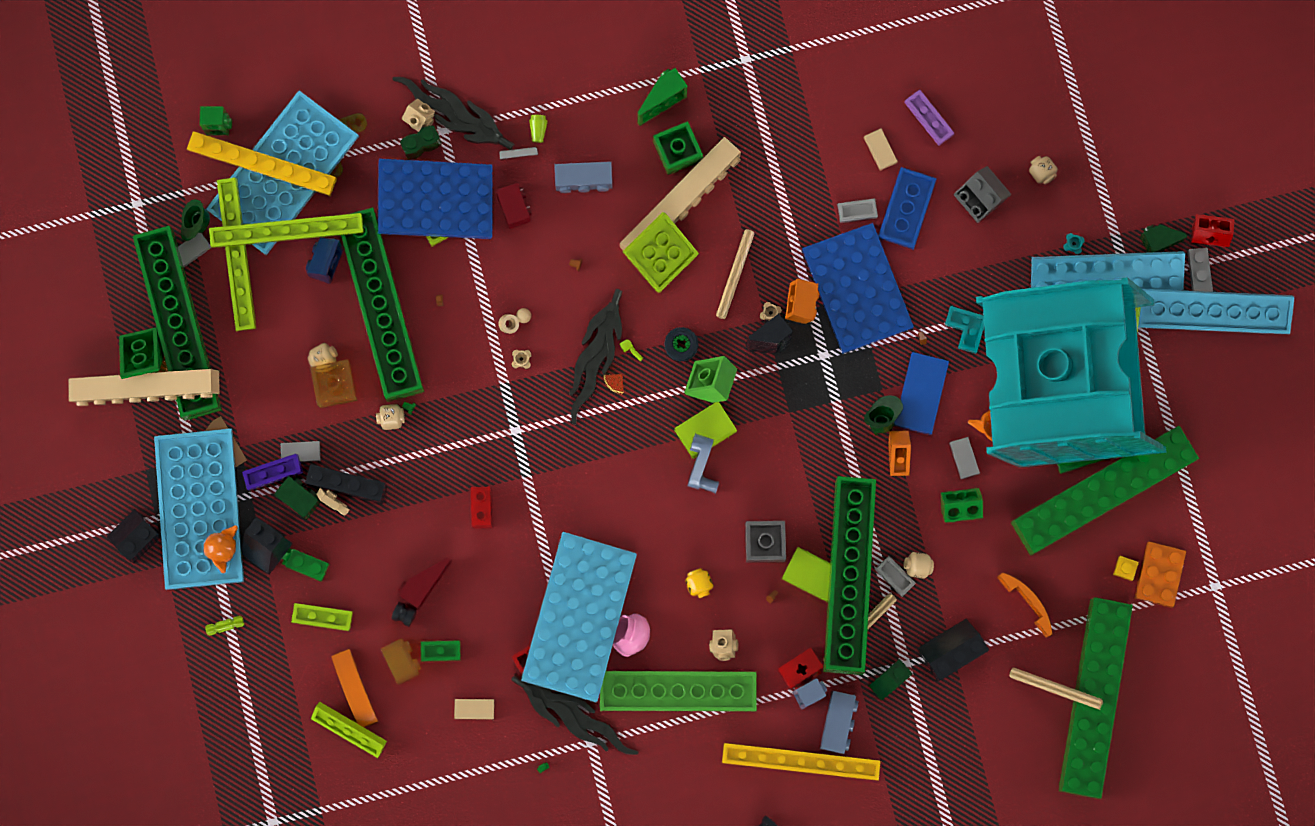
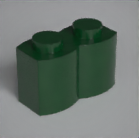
M426 126L417 134H410L404 137L400 144L407 159L413 160L420 157L424 152L433 151L441 145V140L434 126Z

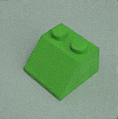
M725 356L695 361L684 393L711 403L728 400L737 368Z

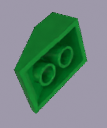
M676 68L672 70L667 69L661 73V77H659L638 111L639 126L687 97L688 86Z
M157 327L119 336L121 379L160 371L164 353Z

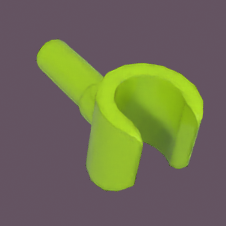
M625 340L619 344L623 352L630 350L639 361L643 359L635 350L630 340Z

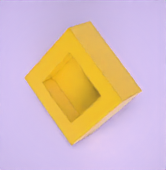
M1119 556L1113 575L1133 581L1139 562Z

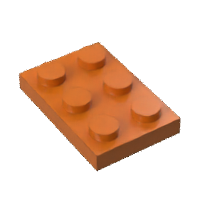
M1147 542L1135 598L1173 608L1186 551Z

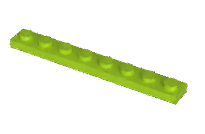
M237 178L217 180L222 226L243 225ZM246 245L226 246L236 331L256 329Z
M362 213L209 228L210 246L212 248L364 233Z

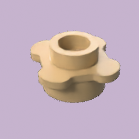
M766 302L763 312L760 313V318L769 321L778 313L780 314L782 309L780 306Z
M529 350L513 351L514 361L512 366L514 368L524 367L528 369L531 366L529 362L531 352Z

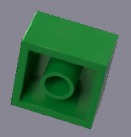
M688 121L653 135V143L667 175L699 163L703 159V154Z

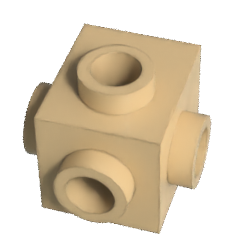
M416 99L408 105L402 120L419 132L422 128L432 125L435 111L426 103Z
M713 630V640H710L709 644L710 652L718 660L722 661L735 658V651H738V640L735 639L733 630Z

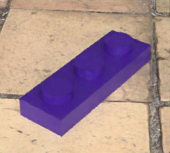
M293 454L243 471L242 473L246 488L251 491L286 479L288 476L292 477L301 474L303 470L299 455Z

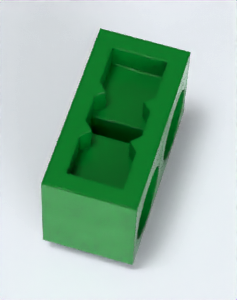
M200 106V126L205 134L229 135V129H232V118L229 117V113L226 112L224 107Z
M980 489L942 492L941 512L944 522L983 518V498Z

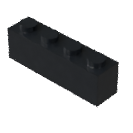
M311 464L305 482L310 487L322 488L326 491L329 489L334 493L383 504L388 487L384 482Z

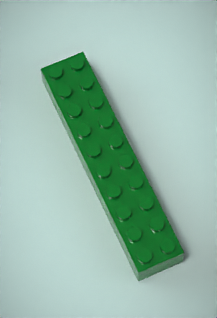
M374 208L351 213H362L364 233L341 235L385 399L387 402L423 393L424 388L381 234H378L376 213Z
M169 225L133 235L168 372L211 369L174 230ZM212 394V398H201V395H195L194 399H183V396H180L176 400L180 417L184 421L222 411L218 394Z
M1177 426L1155 439L1163 444V446H1166L1167 453L1123 457L1013 520L1011 524L1030 556L1200 459L1181 427Z
M837 476L835 481L823 672L863 675L865 673L876 479Z
M1096 597L1090 599L1075 690L1103 700L1100 709H1096L1073 700L1058 790L1060 792L1095 799L1102 798L1132 614V604Z

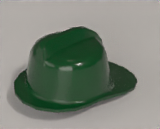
M191 200L186 204L182 212L181 237L185 241L193 239L198 233L205 232L210 223V213L203 207L200 200Z
M892 395L883 396L865 414L864 421L870 426L876 436L892 430L895 420L903 410L901 399Z

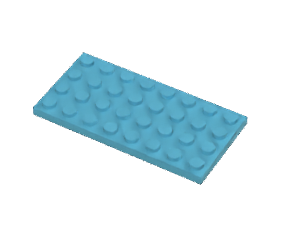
M298 91L256 144L253 151L330 175L359 138V135L301 91ZM238 167L231 176V178H237L243 225L294 220L316 193V191ZM217 194L206 209L222 221L219 195ZM276 242L252 245L267 255Z
M232 429L154 436L165 590L244 582ZM236 525L238 526L234 536L236 550L233 558L227 562L226 572L221 573L212 560L205 556L204 542L210 534L220 533L224 529Z
M562 532L521 681L589 701H598L635 563L636 553Z

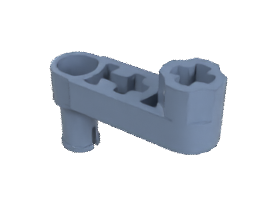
M695 434L690 450L697 452L698 455L687 486L716 493L719 482L705 478L702 475L714 439Z

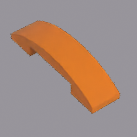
M1005 573L997 576L1008 592L1016 588L1039 616V619L1034 624L1046 638L1052 635L1048 614L1037 596L1016 578Z
M350 649L331 656L357 724L366 727L378 722Z

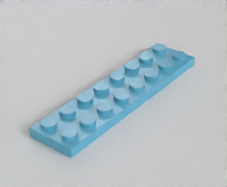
M1184 251L1032 257L1031 288L1089 280H1122L1121 278L1128 277L1141 289L1183 290Z
M1142 289L1154 299V306L1141 307L1139 328L1290 334L1294 306L1293 295Z

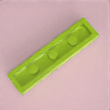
M321 702L317 704L311 717L313 721L376 758L381 755L387 742Z

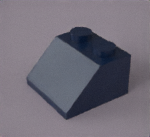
M320 238L318 242H315L312 250L314 255L312 260L309 259L306 265L309 277L331 284L344 250L339 240Z

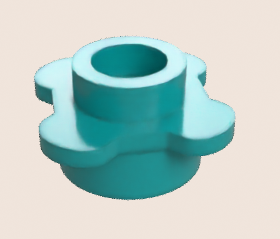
M1069 233L1066 236V244L1063 246L1064 250L1080 254L1082 252L1081 246L1085 242L1084 238Z

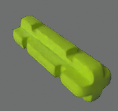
M242 616L233 617V619L230 618L216 622L215 625H206V633L211 636L216 634V632L221 633L234 629V627L244 626V620Z

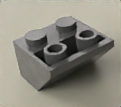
M986 166L977 171L953 195L974 220L979 223L1012 194L990 168Z

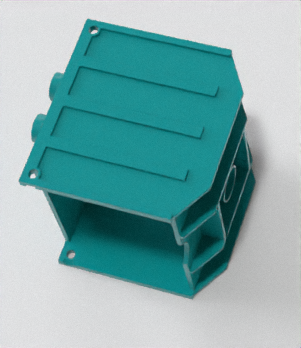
M1128 277L1121 278L1122 280H1089L1004 291L987 297H976V303L983 307L986 356L994 362L997 369L996 384L989 392L993 447H986L987 454L1020 468L1167 453L1166 446L1145 435L1135 308L1154 306V299Z

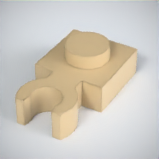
M322 488L318 490L316 495L321 502L344 516L348 513L347 505L337 500V495L329 489L325 491Z

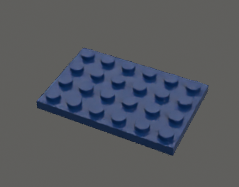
M379 159L378 234L492 239V165Z
M873 223L802 248L814 283L819 284V296L842 354L914 328Z

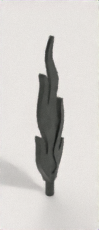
M392 78L393 81L406 85L413 93L415 99H419L429 105L430 108L438 110L447 116L450 122L438 114H434V118L444 127L455 132L473 133L471 135H464L467 141L493 143L496 145L499 143L509 150L513 149L515 144L503 137L490 114L475 106L471 101L467 102L468 106L480 119L473 117L461 100L448 90L429 85L422 79L421 83L426 90L442 98V100L435 99L426 95L415 83L407 78Z
M615 289L612 301L591 319L585 337L582 340V345H585L590 340L595 329L598 328L596 337L581 353L575 365L574 384L569 395L572 396L578 390L581 375L585 370L586 381L582 392L572 405L571 418L574 425L576 424L579 408L595 391L596 376L600 364L607 357L602 370V374L605 375L615 356L613 329L616 332L617 340H620L622 336V323L618 305L622 290Z
M514 674L511 681L524 688L523 690L527 693L536 712L551 721L556 727H560L559 722L546 708L553 709L560 716L568 730L579 739L600 745L605 751H608L606 744L597 737L590 735L586 729L594 730L604 735L619 751L631 755L639 753L624 746L608 724L594 720L584 714L577 705H581L591 713H595V710L581 698L567 694L552 693L551 691L553 690L521 681V677L517 674Z

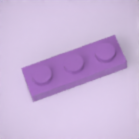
M918 90L905 100L904 103L938 146L954 135L952 129L921 90Z

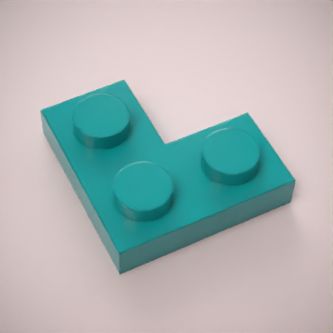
M950 306L945 325L963 330L958 349L976 354L984 329V316Z

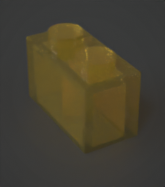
M401 638L381 648L398 685L420 675L418 670L421 669L417 658L413 660L410 654L413 650L408 641L404 642Z

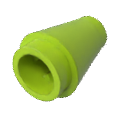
M531 115L529 123L532 142H543L548 122L545 115Z

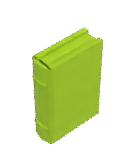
M715 402L674 428V431L692 459L698 455L697 452L690 450L695 434L714 439L712 445L714 447L737 432V429L719 402Z
M797 547L782 579L828 602L830 563L808 552V550Z

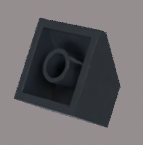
M134 509L107 535V538L128 561L135 563L161 538V535Z
M256 517L244 532L241 552L243 556L270 575L293 543Z

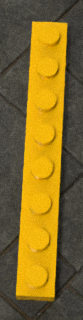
M194 131L187 147L188 151L331 196L337 179L334 176Z
M724 743L722 763L879 781L880 761L727 743Z

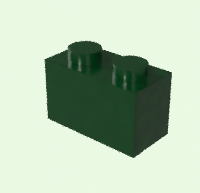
M288 476L274 495L307 520L321 502L317 499L318 496L312 489L307 491L302 487L304 483L297 477L292 479Z

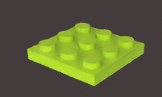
M664 212L622 251L658 293L699 254Z

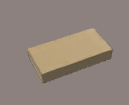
M882 129L864 136V140L880 171L898 162Z
M455 699L454 719H494V699Z

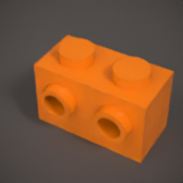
M796 279L790 283L785 319L807 324L815 319L817 309L815 308L816 301L819 298V284L802 279Z

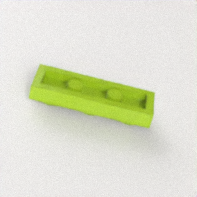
M295 603L291 622L350 631L353 612Z

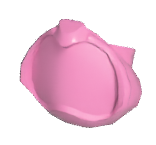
M639 614L622 615L620 617L613 641V647L617 652L629 657L646 647L650 639V626L647 619Z

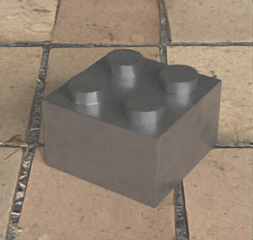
M746 521V563L785 562V521Z

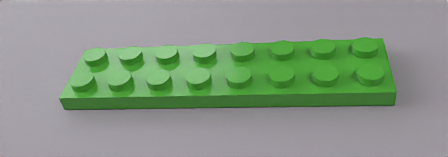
M605 671L600 690V711H757L756 672Z

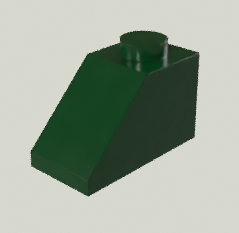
M1161 224L1156 227L1154 225L1146 227L1140 236L1148 253L1161 252L1183 242L1187 238L1186 233Z
M899 659L872 682L869 687L882 701L913 673Z

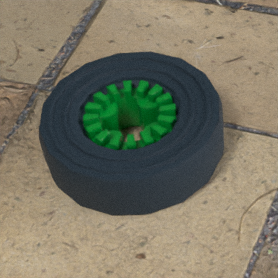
M684 327L671 330L664 342L665 351L668 356L680 362L693 358L699 346L695 333ZM679 340H680L681 342L686 341V343H685V347H686V348H684V349H683L682 347L677 348V346H678V342H677V341H679Z

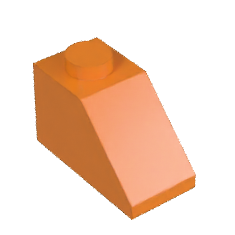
M889 431L890 476L909 475L911 454L909 431Z

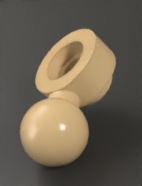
M521 308L517 311L516 316L511 314L503 315L499 320L500 330L509 334L516 332L519 322L527 323L530 321L531 312L526 308ZM507 320L509 321L508 327L505 325Z

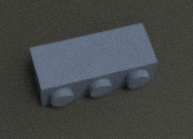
M611 162L555 164L556 191L570 193L571 190L589 192L590 189H597V191L605 192L612 189Z
M815 679L792 693L800 708L804 709L826 697L825 692H827V688L823 681L819 682L818 679Z
M837 691L831 692L820 745L821 750L844 754L845 750H849L851 739H847L848 733L853 731L855 720H851L852 714L857 711L859 702L855 700V695Z

